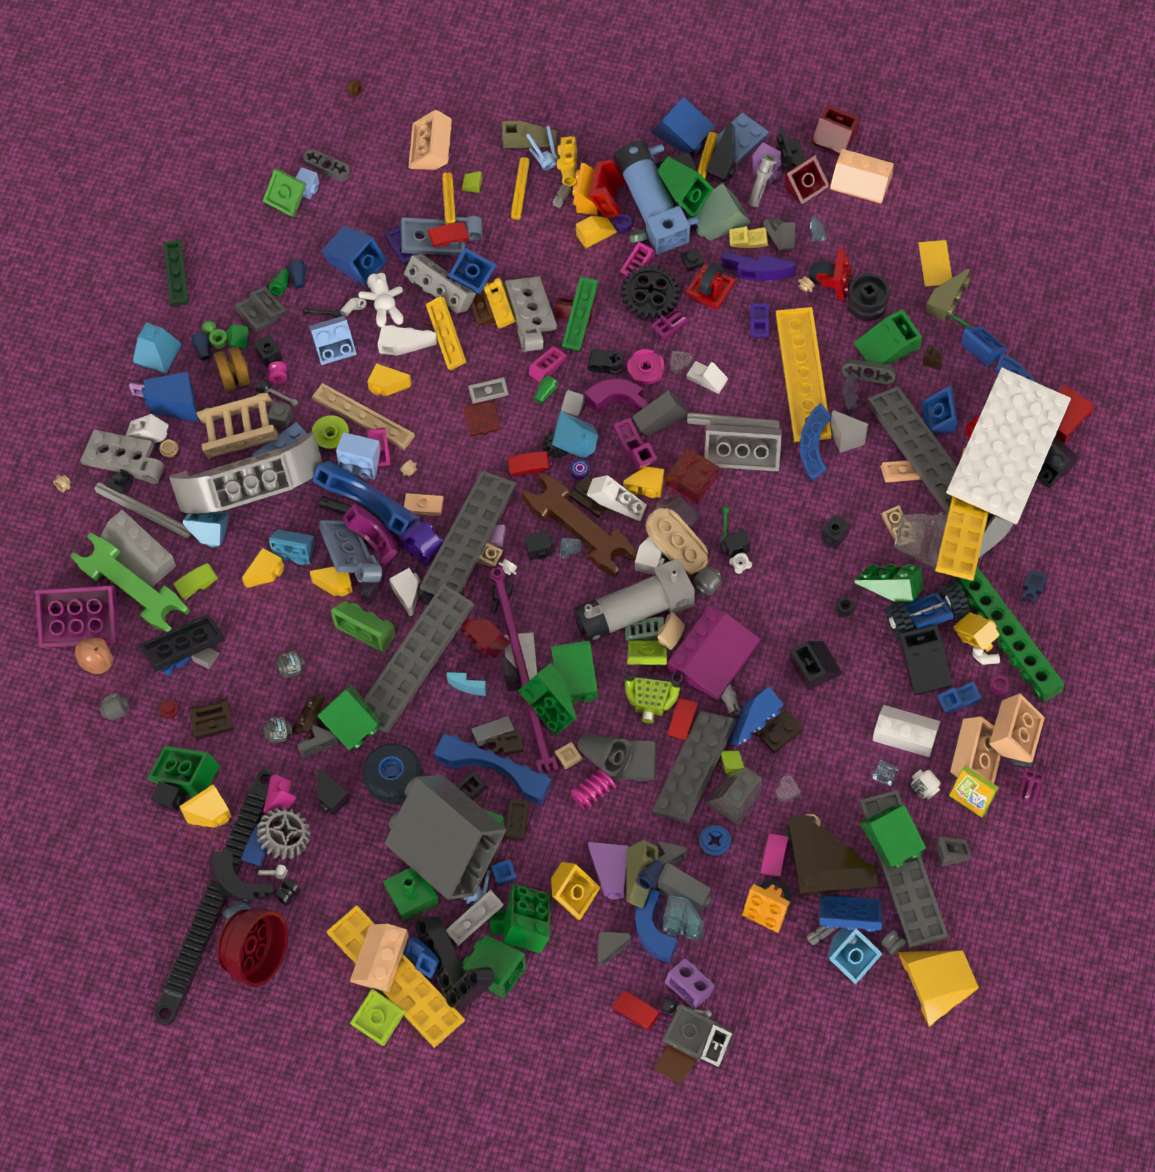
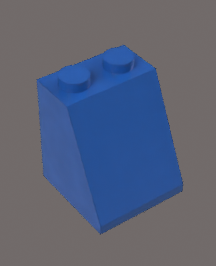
M683 97L651 133L681 152H689L690 154L692 151L696 153L701 148L702 144L700 142L703 139L707 140L709 132H711L715 125Z
M343 226L321 250L329 264L362 286H366L369 276L376 274L387 262L372 236Z
M188 372L144 380L145 387L141 388L146 407H150L152 414L198 422L194 391Z

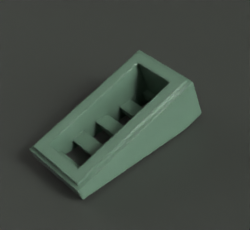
M663 617L644 619L625 627L626 642L658 640L659 628L664 625ZM639 627H642V634H639ZM646 627H650V632L647 633ZM631 628H635V635H631Z

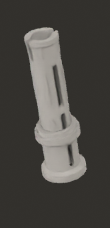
M762 154L761 165L757 168V179L748 200L750 206H759L767 180L773 174L772 169L774 164L777 163V158L772 154Z

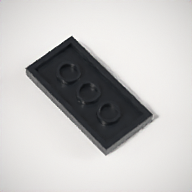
M209 614L139 644V649L156 672L224 642L225 637Z

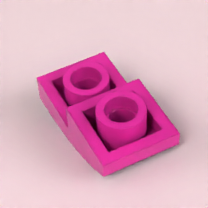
M769 833L761 873L782 877L784 859L789 842L788 836Z

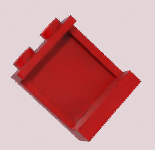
M613 160L596 163L588 193L591 201L605 218L620 216L621 209L615 202L618 187L627 185Z
M1064 384L1058 393L1070 397L1071 400L1055 436L1066 444L1070 434L1087 416L1090 417L1092 415L1094 405L1090 400L1077 394L1073 388H1069Z

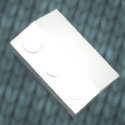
M883 705L874 730L873 741L930 757L940 721Z

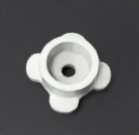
M739 553L729 560V564L733 565L737 574H741L743 570L752 567V562L748 561L745 553Z
M506 559L502 563H498L507 575L510 576L511 573L517 575L515 572L517 566Z

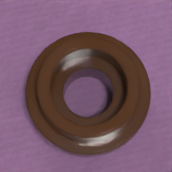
M356 79L351 80L347 85V93L352 97H358L363 89L361 82Z

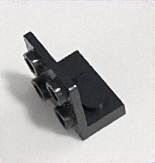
M783 127L779 128V135H776L778 143L776 149L781 152V167L787 173L806 159L799 139L787 141Z

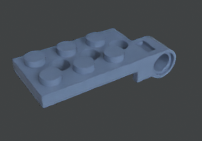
M456 217L455 223L464 222L470 237L467 241L480 240L483 237L482 219L480 217ZM401 218V253L460 256L465 248V242H452L449 246L433 247L427 231L446 225L445 220ZM420 233L424 238L418 239L415 237V234Z
M320 521L319 529L336 571L355 573L359 582L378 583L382 576L381 566L376 562L374 555L369 556L362 536L348 529L344 521Z

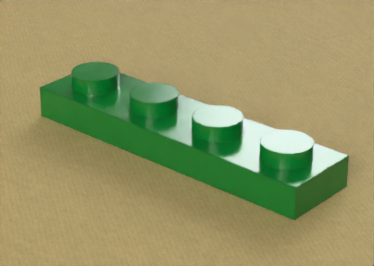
M580 276L562 348L581 351L599 283L598 280Z

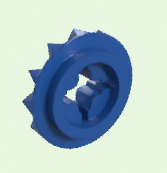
M711 825L701 832L699 844L702 851H705L708 855L719 856L720 854H725L730 848L731 836L724 827ZM711 837L714 839L720 838L719 846L715 843L710 845Z

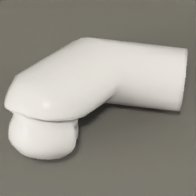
M351 298L340 310V313L347 317L353 310L364 309L367 302L365 299Z
M973 647L972 655L981 664L1000 663L999 654L988 655L983 650Z

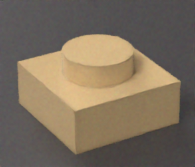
M572 742L555 751L556 757L565 770L582 761L581 755Z

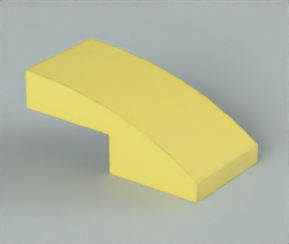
M747 227L729 229L731 247L759 248L769 246L768 231L765 227L748 230Z

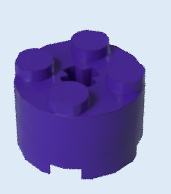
M415 521L399 537L403 539L400 543L411 556L415 554L420 558V563L426 564L439 551L444 540L432 531L433 527L427 521L424 523Z

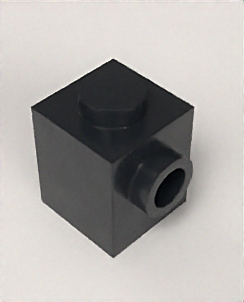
M270 334L254 342L256 352L266 368L269 367L270 363L282 360L280 350Z
M834 515L823 528L821 540L827 546L837 549L850 533L851 524Z
M547 531L524 536L529 561L535 559L542 560L552 556L551 548H554L552 537H548Z
M158 781L151 800L160 806L179 812L180 806L185 802L186 793L177 787Z

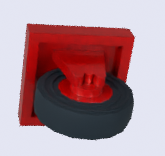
M838 249L836 261L816 262L809 269V279L819 286L835 288L837 300H845L846 293H849L850 285L848 278L852 276V267H849L850 258L847 257L846 250Z
M711 263L709 266L703 265L687 289L686 296L718 311L734 287L736 280L722 274L723 268L717 263Z

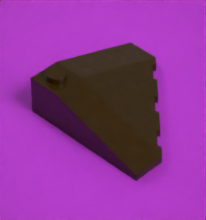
M810 816L788 817L799 897L879 888L877 870L874 865L868 864L861 859L859 854L848 845L844 846L840 843L836 836L814 823V819Z

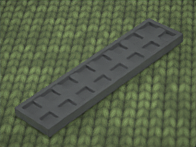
M898 386L868 398L867 405L948 515L952 495L947 494L946 491L957 466Z
M481 471L420 585L421 590L436 594L441 585L445 584L457 593H461L516 489V482Z
M445 584L441 585L364 699L380 721L377 727L386 734L389 733L475 606L473 602Z
M898 790L860 800L865 820L892 805H903ZM877 853L908 948L913 949L948 939V933L921 855L914 859L907 858L904 860L905 864L894 869V867H886Z

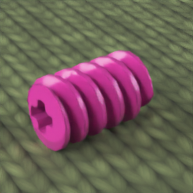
M599 769L596 771V775H590V780L585 779L584 785L579 784L577 786L578 790L574 788L571 790L575 802L585 811V804L591 807V799L594 802H598L596 795L603 798L602 791L605 790L609 793L608 786L616 788V785L610 775Z

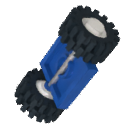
M954 581L941 586V597L935 592L906 604L898 602L885 608L886 618L889 621L888 624L891 626L894 636L899 639V634L914 631L913 627L918 630L968 614L969 605L967 597H965V592L962 591L959 582Z

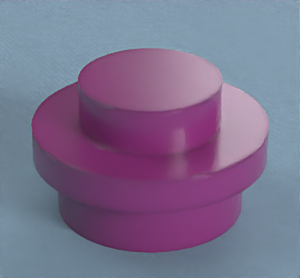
M996 676L990 681V690L996 695H1003L1009 690V682L1003 676Z

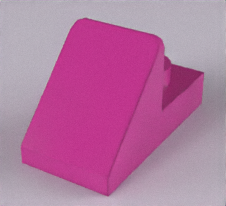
M386 427L368 429V438L378 440L380 444L378 467L391 465Z
M278 775L271 776L264 813L267 814L268 811L273 812L275 808H278L280 811L283 807L286 808V811L296 799L295 796L289 794L291 781Z

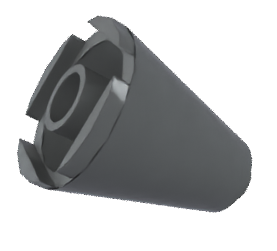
M585 734L578 741L579 752L607 775L618 776L617 773L620 771L624 772L630 764L632 752L629 751L631 744L627 739Z

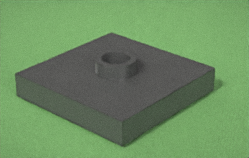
M680 1004L662 1042L699 1060L713 1024H717V1022Z

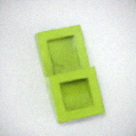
M207 563L180 578L174 583V586L180 596L186 600L200 588L206 589L218 577L210 564Z

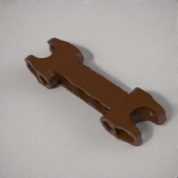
M542 473L538 477L539 482L546 489L543 494L534 495L525 489L521 492L522 500L534 515L542 521L551 516L591 551L587 554V557L599 570L616 578L619 575V568L612 561L615 556L623 555L633 561L636 559L637 552L628 542L627 538L615 529L607 534L567 500L571 496L569 490L558 480Z

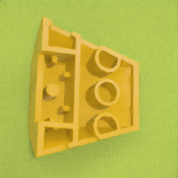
M963 951L898 952L904 969L908 972L922 1006L921 1010L928 1027L979 988Z

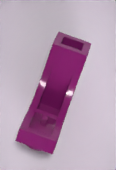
M623 379L601 381L585 392V402L597 413L614 402L629 404L637 412L650 404L643 397V389L640 386Z
M631 418L613 425V429L620 441V446L635 469L639 470L657 461L650 443H643Z
M353 504L343 516L347 528L366 539L375 550L380 563L386 565L398 552L396 549L398 542L386 526L375 516L360 506Z

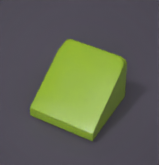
M482 172L465 174L462 191L479 193L482 183Z
M722 751L720 758L725 774L744 768L739 751Z

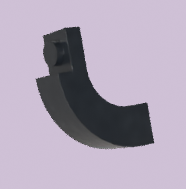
M212 852L209 855V870L212 880L219 891L229 899L238 903L250 904L253 901V896H255V899L261 900L267 899L273 893V884H249L237 877L233 869V852Z

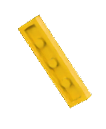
M440 296L427 303L426 307L447 368L453 370L466 363V359L445 298Z

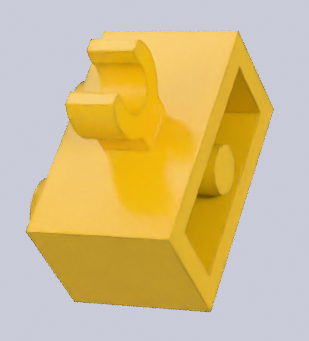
M971 612L953 626L961 641L981 650L985 649L986 652L993 648L991 642L999 636L996 630L997 626L991 619H985L981 615H975Z

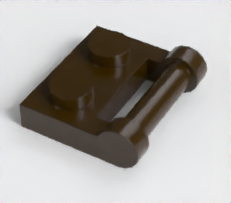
M227 698L221 699V702L196 708L194 706L188 707L196 740L234 731ZM223 709V712L197 718V715Z

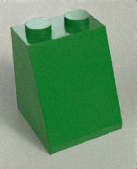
M668 156L658 170L674 200L691 218L696 216L713 191V187L700 173Z
M590 641L552 646L553 666L563 676L572 704L580 701L592 702L594 699H598Z
M351 684L317 715L348 750L353 747L357 749L365 742L363 738L367 734L371 736L379 729L377 727L380 723L379 719Z
M892 805L859 823L886 867L898 868L905 864L904 860L909 857L914 859L922 854V850L926 849L905 805Z
M485 935L482 940L479 939L476 942L471 956L468 955L464 959L462 969L465 974L473 968H492L494 982L487 989L500 998L505 999L527 967L525 954Z

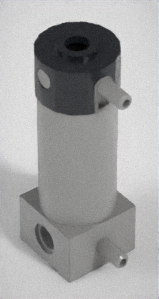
M679 558L655 567L654 576L596 600L593 599L573 608L577 627L584 640L591 643L608 636L612 632L667 610L668 614L671 612L677 614L694 607L695 589Z

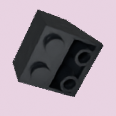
M1055 436L1037 478L1046 487L1051 488L1071 470L1080 457Z
M807 641L790 649L789 659L807 690L842 675V671L824 641Z

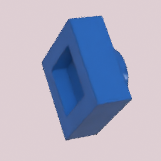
M510 859L491 865L498 886L517 880Z

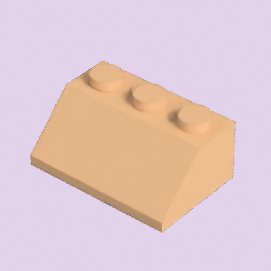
M434 110L413 123L408 168L436 170L448 163L452 121L450 117Z
M842 149L835 167L830 189L882 204L892 178L894 163Z
M1021 694L1004 699L1001 702L989 744L1003 757L1029 763L1033 762L1045 717Z
M983 717L963 719L950 772L958 777L962 768L966 765L994 784L1001 755L989 744L994 725Z
M390 924L370 925L350 982L389 993L409 938L407 929Z

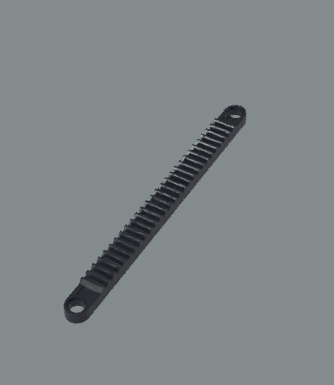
M267 769L261 770L256 775L251 789L247 793V798L244 800V805L241 807V812L238 814V819L235 821V826L232 828V833L229 835V840L226 842V847L223 849V852H233V869L236 875L243 863L241 858L249 838L264 814L269 784L265 785L260 781L264 776L271 777L274 775L272 771ZM212 877L155 1009V1017L162 1025H170L175 1021L228 898L219 891ZM165 1009H169L171 1011L170 1017L162 1019L160 1013Z

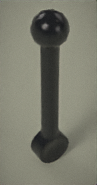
M308 307L303 308L304 314L317 313L333 315L335 318L340 317L339 310L323 311L309 309Z

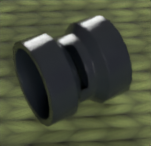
M285 878L282 886L277 888L273 895L282 904L288 906L292 902L293 896H297L301 889L293 881Z

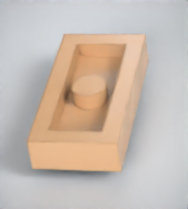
M909 461L883 462L881 465L885 482L921 479Z
M406 493L404 507L414 514L442 516L444 497Z

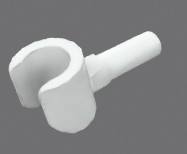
M277 865L276 870H259L258 874L284 879L288 870L283 865Z

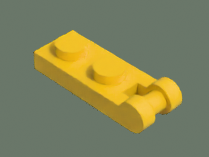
M501 278L494 279L492 283L487 282L484 290L498 328L501 329L516 322ZM498 288V291L493 293L492 290Z

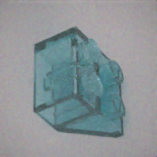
M669 895L663 916V931L673 936H678V934L684 935L686 938L694 941L698 939L703 940L704 922L690 900Z

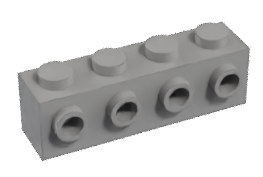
M423 254L412 255L404 272V275L409 278L410 282L421 286L422 290L426 293L432 294L436 298L444 297L450 310L455 313L468 311L476 295V292L448 278L449 273Z

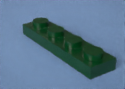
M182 241L163 242L171 307L189 304Z

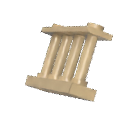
M259 393L250 398L213 408H205L197 412V416L203 424L206 423L209 441L202 444V450L208 459L279 440L277 430L273 425H269L266 406L272 405L273 401L268 393ZM259 408L262 427L252 430L249 411ZM241 413L244 432L234 435L231 416ZM224 418L226 437L216 440L213 421Z

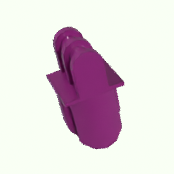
M676 308L665 317L661 315V318L651 326V329L655 330L656 334L660 335L661 339L665 341L671 336L674 337V332L687 324L689 320Z
M1026 766L1016 799L1020 801L1024 786H1026L1028 790L1024 802L1028 803L1032 789H1036L1031 804L1035 806L1046 772L1043 771L1042 773L1037 771L1036 768L1032 770L1029 769V766Z

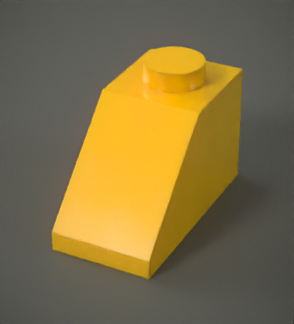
M590 216L576 224V236L585 248L617 233L609 219L605 217Z
M377 363L367 381L369 391L375 395L381 394L383 396L407 389L412 384L409 374Z
M262 548L242 577L244 586L249 588L273 582L284 570L282 558Z
M335 566L310 571L312 583L331 595L345 596L348 593H353L349 573L337 572Z

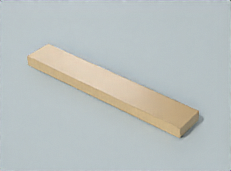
M323 383L312 396V399L366 430L386 427L387 441L404 451L415 437L413 432Z

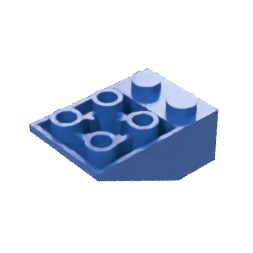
M769 686L758 691L744 703L728 743L730 746L734 744L739 746L741 743H745L752 737L750 733L759 731L767 724L765 720L773 719L781 712L779 708L784 704Z

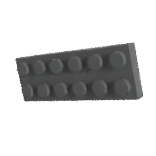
M700 711L653 807L652 812L655 815L689 823L736 724L734 718Z

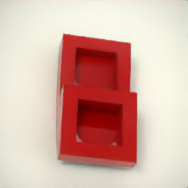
M464 222L442 225L427 231L433 247L449 246L452 242H466L470 238Z
M546 451L526 453L508 458L509 471L512 477L528 472L534 475L550 470L548 453Z
M679 698L667 735L686 740L699 703Z
M624 990L612 1006L616 1012L630 1018L633 1023L647 1030H650L660 1015L650 1005Z

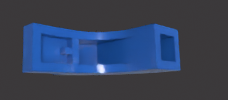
M652 890L650 896H647L644 907H637L636 909L637 936L649 954L671 964L677 947V938L662 934L655 928L652 919L660 899V892Z

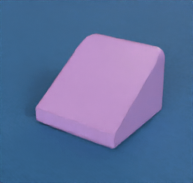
M130 383L129 387L132 395L143 397L141 388L145 387L144 384Z
M496 525L487 543L496 547H503L506 533L505 525Z

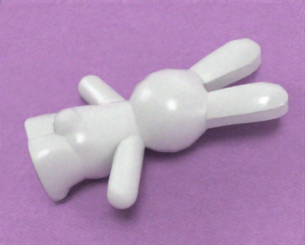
M384 273L371 274L367 281L371 292L361 291L358 296L361 299L375 300L374 307L377 310L376 322L379 327H383L386 324V314L388 313L396 324H402L403 315L395 307V300L393 298L402 293V287L399 286L389 290Z

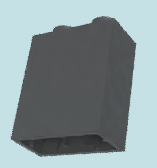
M443 775L413 778L406 786L405 795L407 797L401 810L395 813L389 822L391 831L384 844L446 899L474 896L507 829Z

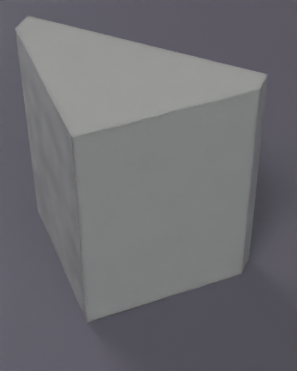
M833 410L830 428L839 452L842 453L865 445L868 424Z

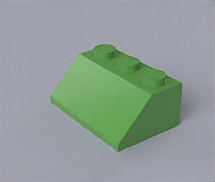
M344 601L331 610L334 625L337 629L383 653L396 636L394 625L387 620L382 621L370 611L365 612L355 603L350 604Z

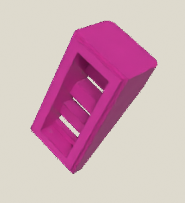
M638 242L620 270V273L627 276V273H631L627 271L628 268L632 270L635 268L639 271V267L636 268L631 265L632 262L639 266L641 265L645 269L655 255V251ZM640 251L646 254V256L640 255ZM638 257L641 260H643L642 263L637 261L635 258Z
M552 346L530 365L529 375L541 382V379L545 378L546 375L551 376L565 361L567 355Z

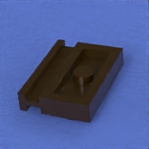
M586 475L575 487V490L570 493L571 496L569 498L597 518H600V515L608 508L600 505L587 495L592 479Z
M318 694L307 699L292 728L293 733L299 735V733L309 732L326 699L325 697Z
M784 707L777 716L768 720L763 728L755 731V735L775 754L801 733L804 727Z

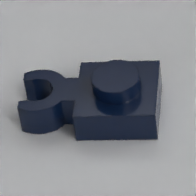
M1029 570L1023 585V589L1026 590L1022 595L1023 602L1026 597L1030 596L1032 597L1031 604L1034 605L1036 603L1037 594H1042L1048 575Z

